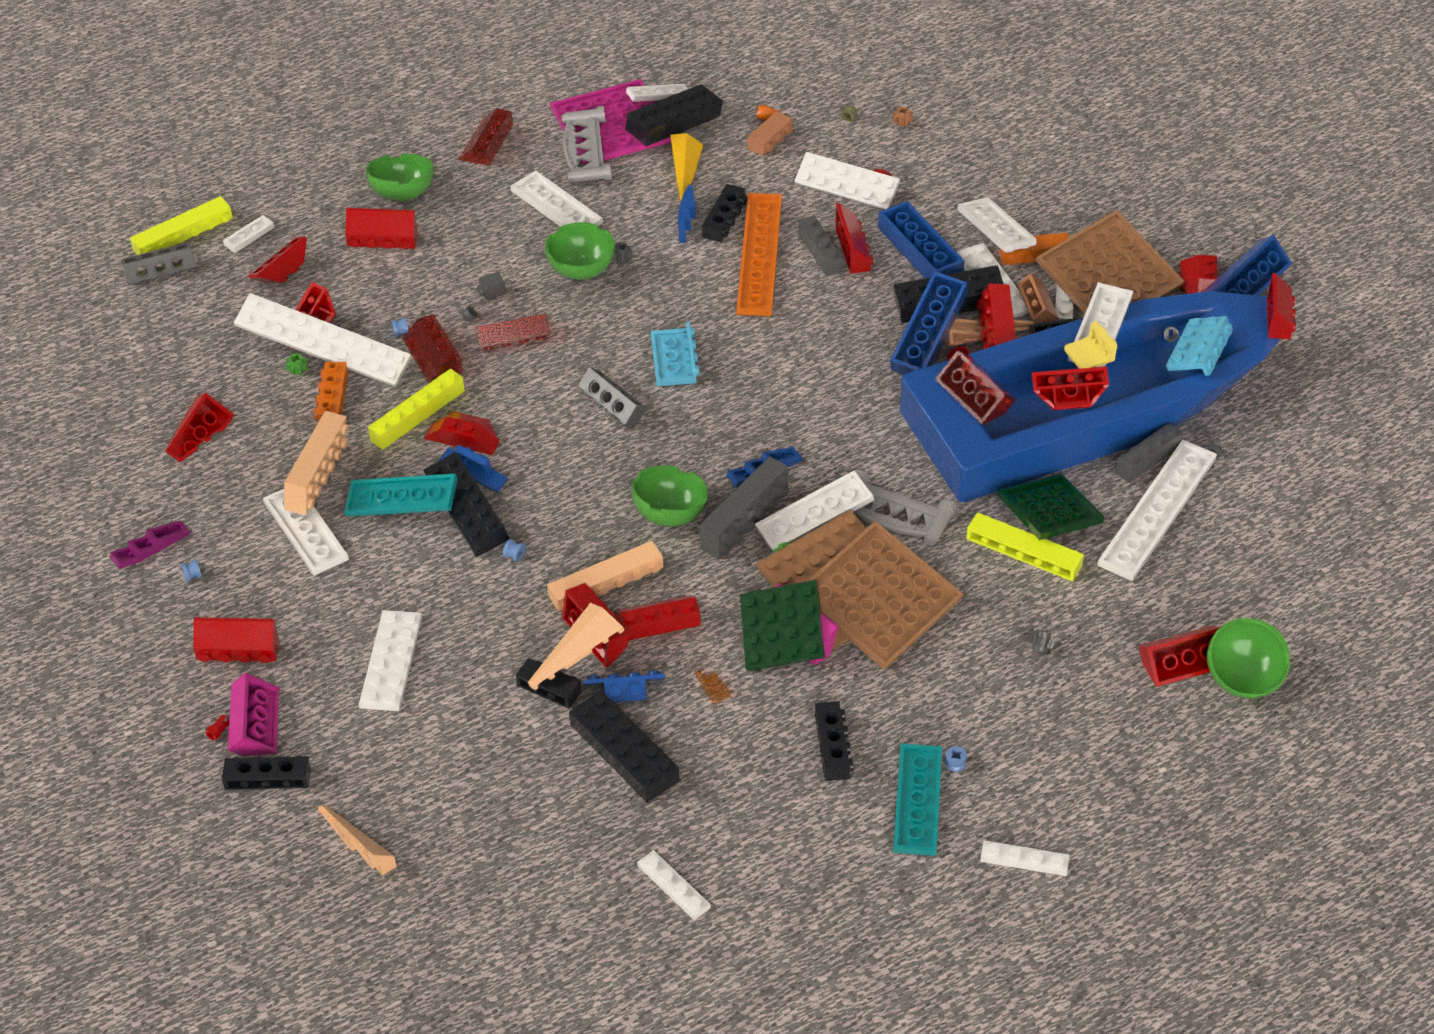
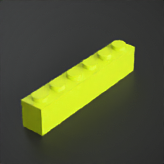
M219 196L130 237L132 249L137 255L183 243L193 236H198L206 230H211L219 224L228 222L233 218L231 207Z
M450 368L368 426L370 441L382 450L462 394L465 391L463 377Z
M978 512L967 527V540L1070 581H1074L1083 565L1084 554L1046 539L1039 540L1034 534Z

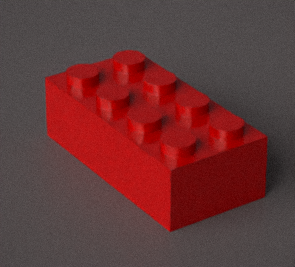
M989 283L986 289L983 290L982 297L977 301V310L980 312L979 326L982 329L980 339L983 341V349L1016 339L1010 285Z

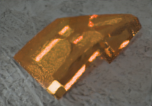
M699 670L695 671L697 680L712 704L731 697L729 689L722 680L718 679V673L706 675L702 674Z

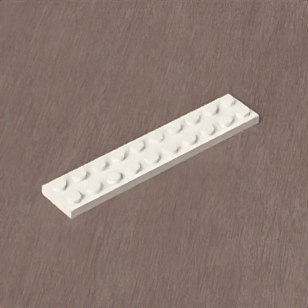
M249 293L234 321V325L325 361L347 362L349 370L394 387L398 385L412 358L409 353Z
M1182 440L1099 558L1097 566L1133 581L1216 460L1217 454Z

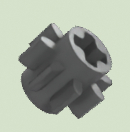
M624 242L615 244L613 260H617L619 263L628 262V258L633 257L631 246Z
M1037 629L1036 634L1031 633L1029 643L1033 644L1032 649L1047 653V649H1053L1055 640L1051 638L1052 633Z

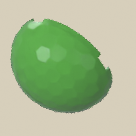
M401 154V157L390 158V155L373 160L366 167L367 180L372 189L383 198L392 201H408L417 198L428 189L434 175L432 161L416 154Z
M576 222L563 225L558 228V231L552 235L550 234L546 240L545 253L549 263L559 274L575 280H585L601 274L609 266L614 257L615 242L608 230H602L593 223Z
M663 465L649 467L640 471L638 476L633 479L631 494L634 505L644 518L660 526L672 527L687 524L701 513L707 502L708 488L705 482L691 471L686 473L680 471L679 467Z
M1238 618L1224 624L1216 631L1209 643L1207 663L1213 679L1223 690L1236 697L1254 699L1266 696L1281 686L1290 668V651L1284 637L1269 623L1256 618Z

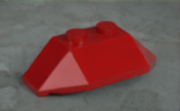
M305 236L295 237L290 243L249 274L248 277L267 283L279 282L280 284L288 279L287 276L297 272L300 269L299 266L304 263L307 238Z
M1199 254L1180 261V277L1185 281L1180 288L1185 294L1204 292L1217 280V256Z
M311 282L295 310L331 324L336 313L328 289Z
M1107 367L1031 373L1034 393L1053 410L1091 408L1109 386Z
M455 411L432 424L424 437L426 440L455 447L458 445L464 448L469 447L473 451L489 455L494 454L500 443L489 419Z

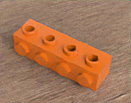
M325 362L324 369H321L322 382L318 384L320 394L316 396L317 408H314V419H317L318 422L325 411L342 415L349 375L347 362Z

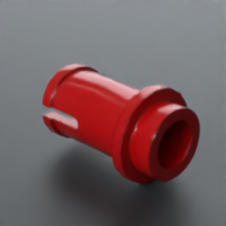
M221 715L212 726L206 728L205 734L210 740L219 739L221 733L229 726V719L222 724L227 716Z

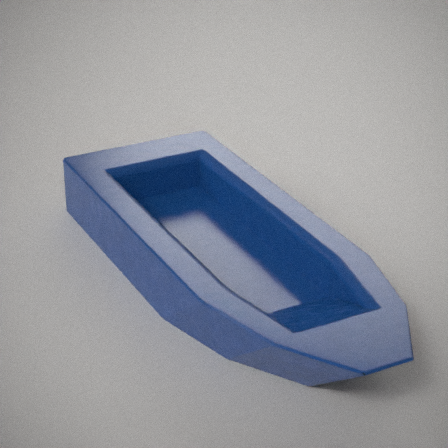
M1209 291L1142 299L1130 303L1115 340L1117 343L1115 361L1107 363L1105 366L1108 370L1109 386L1091 408L1051 409L1034 393L1031 375L1032 372L1079 369L1074 362L1068 361V354L1064 351L1065 345L1075 341L1083 318L904 374L901 380L900 412L959 502H967L998 492L999 489L1019 485L1134 447L1170 422L1172 425L1177 426L1205 409L1262 362L1280 341V339L1268 338L1267 296ZM1227 316L1233 328L1232 334H1230L1210 376H1205L1203 369L1167 370L1166 364L1189 319ZM1168 326L1176 327L1179 332L1177 340L1173 342L1167 341L1163 335L1165 328ZM1172 329L1169 330V337H1173Z

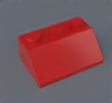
M1272 273L1267 296L1268 338L1290 340L1292 332L1296 331V321H1293L1296 314V309L1293 308L1295 296H1292V288L1276 273Z

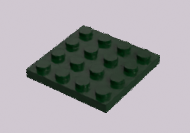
M1063 474L999 489L997 494L1039 540L1103 523L1105 518Z
M817 580L740 594L745 668L747 671L825 658Z

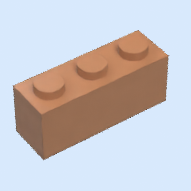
M776 111L747 137V148L762 156L771 152L777 143L780 144L786 135L792 133V118Z
M1030 273L1018 283L1033 321L1040 324L1059 319L1044 282Z

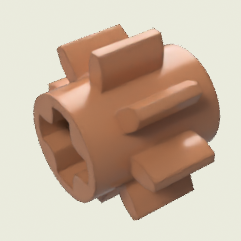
M899 107L897 112L893 111V123H897L899 126H908V123L913 122L912 111H909L907 107Z

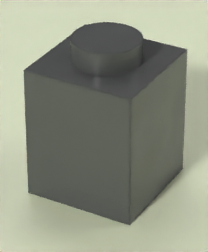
M499 272L479 278L477 289L480 296L483 295L486 300L506 294L505 282Z

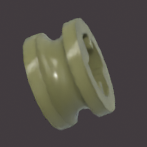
M846 106L841 112V118L849 122H853L857 116V111L852 106Z

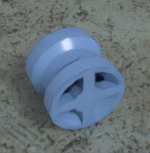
M405 317L398 321L395 319L391 320L395 337H399L400 334H409Z
M509 539L504 546L503 556L506 558L511 557L514 561L519 562L525 554L526 545Z
M196 559L192 560L191 563L181 564L186 582L191 581L195 577H202Z
M950 747L946 752V767L954 772L963 770L966 766V751L962 747Z

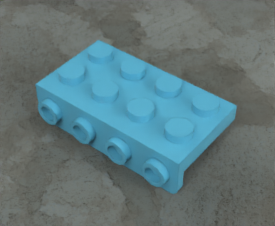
M1227 316L1189 319L1166 364L1167 370L1203 369L1205 376H1210L1230 334H1232L1233 328Z
M686 322V328L650 331L656 386L696 383V376L700 374L699 365H695V363H698L697 352H693V350H696L695 339L692 340L694 338V327H690V322Z

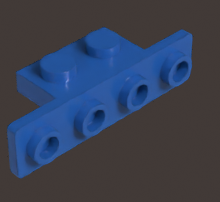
M458 445L455 450L447 448L438 460L440 461L450 454L457 452L475 482L496 493L501 490L508 480L507 476L492 469L490 460L485 455H478L469 447L464 448Z
M650 671L648 675L641 676L640 672L628 673V677H620V674H610L608 678L600 679V676H588V680L583 681L584 686L604 685L605 694L614 703L646 700L645 681L665 680V674H661L660 671Z

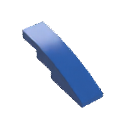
M688 185L679 207V243L686 242V231L691 230V219L696 218L692 185Z
M794 447L763 452L760 459L745 461L744 467L728 470L726 476L737 488L768 457H772L788 467L801 462L803 458Z

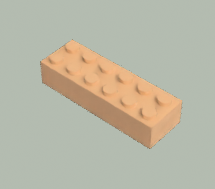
M325 411L284 482V510L306 516L309 509H313L315 498L320 496L323 484L326 485L329 473L334 471L336 460H340L342 449L347 447L348 438H346L349 425L346 424V416Z

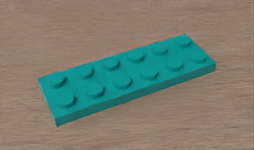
M456 474L351 480L344 513L346 516L451 511L458 477Z
M900 744L893 853L936 856L942 746Z

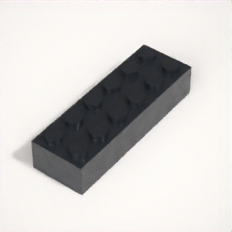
M700 84L627 113L625 130L647 147L669 138L670 135L679 134L717 118L721 114L723 100Z
M998 265L947 274V276L967 282L968 294L959 313L977 310V301L980 300L983 290L986 289L989 283L1004 284ZM930 278L893 285L895 302L901 323L910 321Z
M457 452L450 454L423 470L425 475L456 474L458 477L452 508L448 513L475 557L485 554L510 539L503 524Z
M602 690L569 711L570 725L646 803L680 781L679 767Z

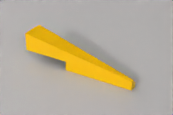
M687 133L670 135L680 203L688 185H691L703 149V144Z

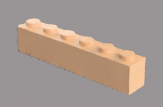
M650 541L547 584L548 596L558 612L562 611L565 590L586 583L595 591L596 595H604L611 589L621 588L630 581L640 580L644 575L658 572L663 568V556L653 541Z

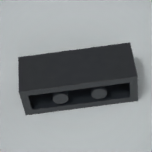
M528 658L516 674L517 686L569 709L582 692L581 680L559 670L554 673L555 677L553 679H545L538 685V689L534 690L530 687L528 681L543 663Z

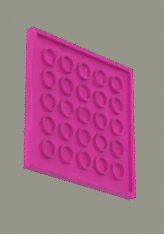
M641 79L550 103V109L563 131L566 124L562 122V114L597 109V106H604L606 122L599 123L603 161L671 143V138L669 137L646 147L625 130L627 113L655 102H633L626 93L627 87L645 86ZM576 125L574 126L576 129L574 132L578 133L586 127ZM583 137L575 138L577 140L576 144H581L587 140ZM582 148L576 149L578 156L588 152V150ZM580 160L583 166L590 163L585 160Z

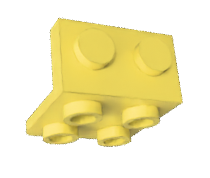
M1096 321L1090 325L1089 337L1065 345L1064 351L1079 369L1094 368L1115 361L1117 343L1109 336L1106 329Z

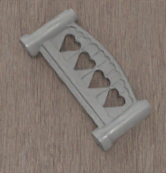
M597 106V109L562 114V122L566 124L563 135V151L570 172H567L568 182L576 183L599 179L612 180L610 163H603L599 123L606 122L604 106ZM576 125L586 127L578 133L574 132L576 130L574 126ZM583 137L587 140L581 144H576L577 140L575 138ZM582 148L588 150V152L578 156L576 149ZM585 160L590 163L583 167H578L579 163L577 161Z
M858 469L854 470L872 493L874 501H872L871 509H866L863 506L853 513L869 524L876 521L889 532L923 537L925 544L934 546L937 544L950 518H953L957 512V506L952 501L941 500L938 507H934L868 484L870 478L867 473ZM888 504L889 515L875 512L876 509ZM906 510L908 520L903 522L900 519H894L892 516ZM921 516L924 517L925 527L920 528L917 525L910 524L911 521Z

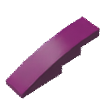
M181 520L146 530V536L128 541V547L110 552V559L119 569L139 563L190 534V531Z

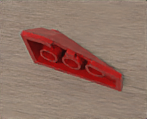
M206 392L198 395L186 412L165 452L175 460L183 461L198 450V445L203 441H210L212 439L210 436L215 432H222L234 414Z

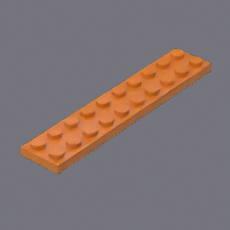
M748 193L736 315L772 316L782 194Z

